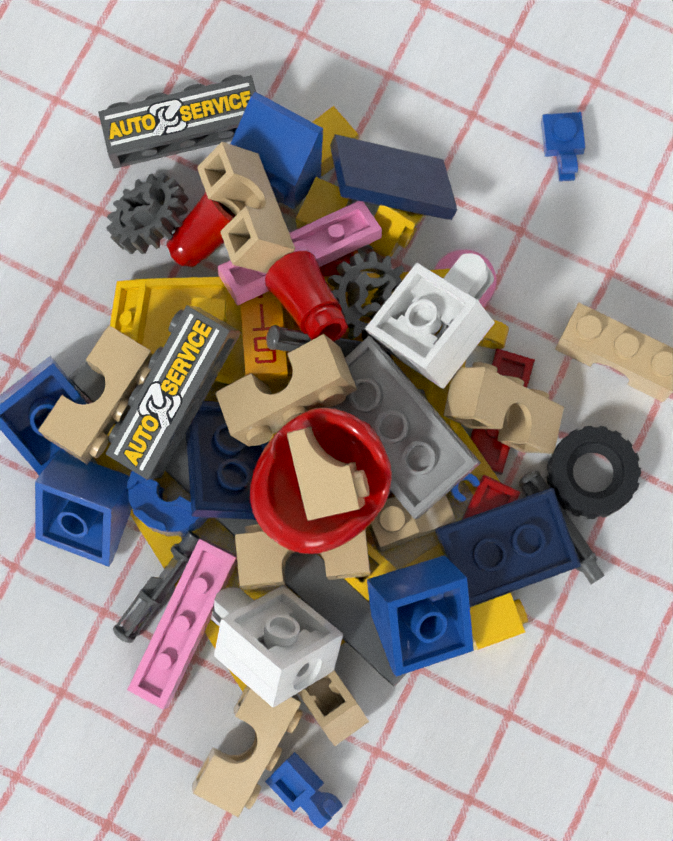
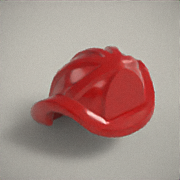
M315 408L287 422L264 448L252 476L250 486L251 508L261 529L280 546L303 554L327 552L357 537L378 516L390 492L392 479L391 464L380 437L369 423L345 411L331 408ZM312 427L317 442L327 454L344 463L356 462L357 471L364 470L369 485L370 494L364 497L365 505L357 510L308 521L287 433Z

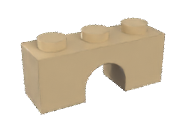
M221 142L197 167L208 199L224 204L235 214V217L220 231L232 265L267 273L277 260L295 250L294 244L259 154Z
M578 302L555 350L590 367L593 363L610 366L623 373L629 379L627 385L664 402L673 393V348Z
M108 325L86 358L91 369L105 377L103 394L95 402L86 405L74 403L62 395L38 431L46 439L86 464L89 463L92 457L98 458L109 443V436L107 434L115 422L124 420L131 406L128 405V401L132 392L139 384H144L151 371L148 368L150 359L153 356L151 350Z
M325 334L287 353L293 373L290 383L281 392L272 394L269 385L252 373L215 392L232 437L249 447L264 444L287 422L298 415L315 408L336 406L343 402L347 395L357 390L341 348Z
M474 362L472 367L458 369L451 379L443 416L471 429H500L497 441L520 452L554 453L564 410L563 406L550 400L547 392L524 387V381L519 378L498 374V368L491 364Z
M259 524L246 526L245 533L235 534L240 587L246 590L286 585L285 565L294 551L288 550L273 541L261 529ZM366 530L338 548L319 553L324 558L328 580L371 576Z
M246 685L233 711L235 717L248 723L255 730L254 741L247 751L238 755H229L212 747L192 783L193 794L236 817L240 816L244 807L251 809L261 791V786L257 783L265 769L271 771L281 755L282 748L278 744L285 731L291 734L302 716L303 711L299 709L301 701L298 696L293 695L273 708Z

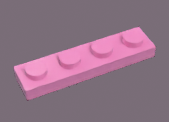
M357 201L289 234L295 247L293 252L309 251L313 253L319 267L382 238V228L365 203ZM231 260L217 266L219 277L237 306L269 291L265 286L267 273L232 265Z
M206 539L198 540L127 689L128 691L161 709L169 707L211 619L216 594L226 588L238 563L237 555Z

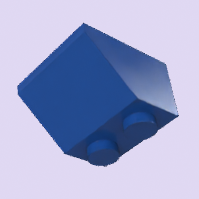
M254 92L246 106L231 145L259 154L277 203H283L294 210L307 196L315 178L321 179L323 128L263 95Z
M51 355L0 395V430L39 476L59 450L68 453L46 439L38 431L59 398L63 395L74 403L81 405L89 404Z
M59 450L35 481V539L109 567L114 560L132 510L129 502V490L127 489V482L130 476L90 461L86 464L75 456Z
M445 555L367 579L371 617L392 672L396 677L474 651L467 577Z

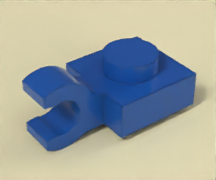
M582 113L543 114L541 129L544 156H556L559 182L575 181V173L578 172L576 155L584 154L586 148Z
M296 752L265 781L293 812L301 807L307 813L311 822L320 829L343 807L341 801L335 795L318 790L324 782Z

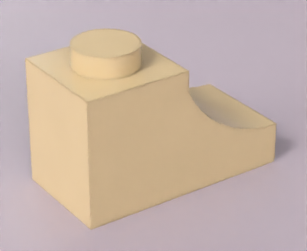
M312 427L287 433L308 521L357 510L365 505L364 497L370 494L369 485L364 470L357 471L356 462L344 463L327 454L317 442Z
M446 495L419 519H414L396 496L387 499L384 507L368 528L378 552L381 553L432 533L439 527L456 522Z
M335 670L298 692L334 746L369 722Z

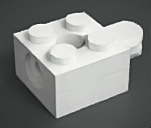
M473 253L461 255L444 278L416 263L365 329L384 350L444 389L495 323L479 302V299L494 281L492 271L479 255ZM443 324L440 332L436 336H434V334L440 329L441 325Z
M284 585L256 600L250 598L237 587L222 589L216 594L211 620L219 626L214 657L271 707L274 708L334 671L343 633Z

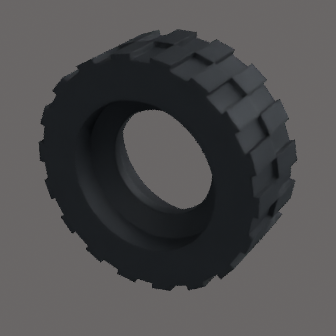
M584 426L581 430L576 429L570 432L568 436L558 443L554 453L551 454L547 464V484L554 489L561 506L565 510L571 511L572 515L577 517L584 516L587 519L610 516L625 506L633 498L634 492L637 491L640 484L638 479L641 476V468H639L638 464L640 459L638 453L634 452L631 442L629 440L626 441L618 431L615 430L613 432L605 426ZM598 453L606 457L611 463L613 479L605 490L588 492L576 483L573 468L577 459L582 455Z

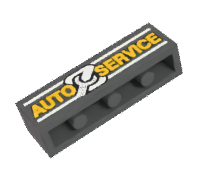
M232 75L224 78L220 83L208 86L194 84L186 87L182 92L169 95L156 93L148 96L144 101L131 104L118 102L108 106L106 110L98 111L108 156L113 168L125 167L217 145L221 142L232 141L250 97L256 92L252 75L246 77Z
M186 305L184 310L181 309L175 314L168 329L171 335L165 346L159 347L151 357L148 365L151 371L144 384H139L132 392L128 401V405L131 406L124 421L120 420L113 427L108 438L111 445L106 455L147 480L161 478L241 334L239 330L200 307Z

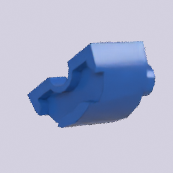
M134 471L131 472L127 482L129 502L134 515L152 531L166 536L184 537L188 531L193 532L199 529L209 518L192 517L191 502L181 496L172 502L164 501V489L160 487L158 482L152 479L147 480Z

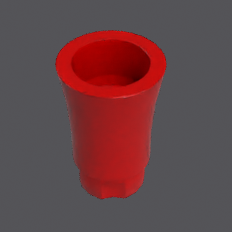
M205 191L200 201L182 221V226L176 227L175 232L172 234L173 237L167 240L166 246L170 251V256L181 266L195 267L202 260L211 256L224 243L220 231L235 217V214L224 204L208 199Z
M295 251L283 256L271 266L265 277L266 288L282 303L294 318L301 331L307 334L311 341L325 334L334 342L346 333L348 325L342 314L341 305L325 281L313 253L309 251Z

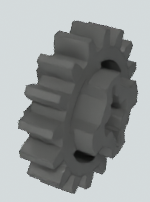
M162 173L157 179L154 174H149L145 183L137 179L133 190L130 191L125 188L123 190L124 195L120 200L114 201L113 205L117 210L108 214L107 218L112 223L106 228L111 234L110 238L122 250L125 249L129 254H133L136 250L141 254H146L149 245H153L155 249L160 248V240L164 237L171 239L173 237L172 231L175 227L182 226L183 223L179 220V216L188 213V209L184 204L189 198L173 177L169 178L165 173Z
M375 252L366 254L364 261L359 253L349 258L350 265L342 262L336 267L340 275H332L327 280L331 286L335 287L331 292L341 305L342 314L350 328L348 332L349 339L358 337L360 333H362L363 341L368 336H371L365 329L368 323H364L359 319L361 317H370L372 320L402 282L399 276L402 274L404 267L401 265L395 269L390 268V256H386L377 262ZM361 272H373L380 275V277L370 278L366 273L362 274ZM378 288L371 299L372 304L361 307L366 301L368 291ZM346 292L348 293V306L346 303Z

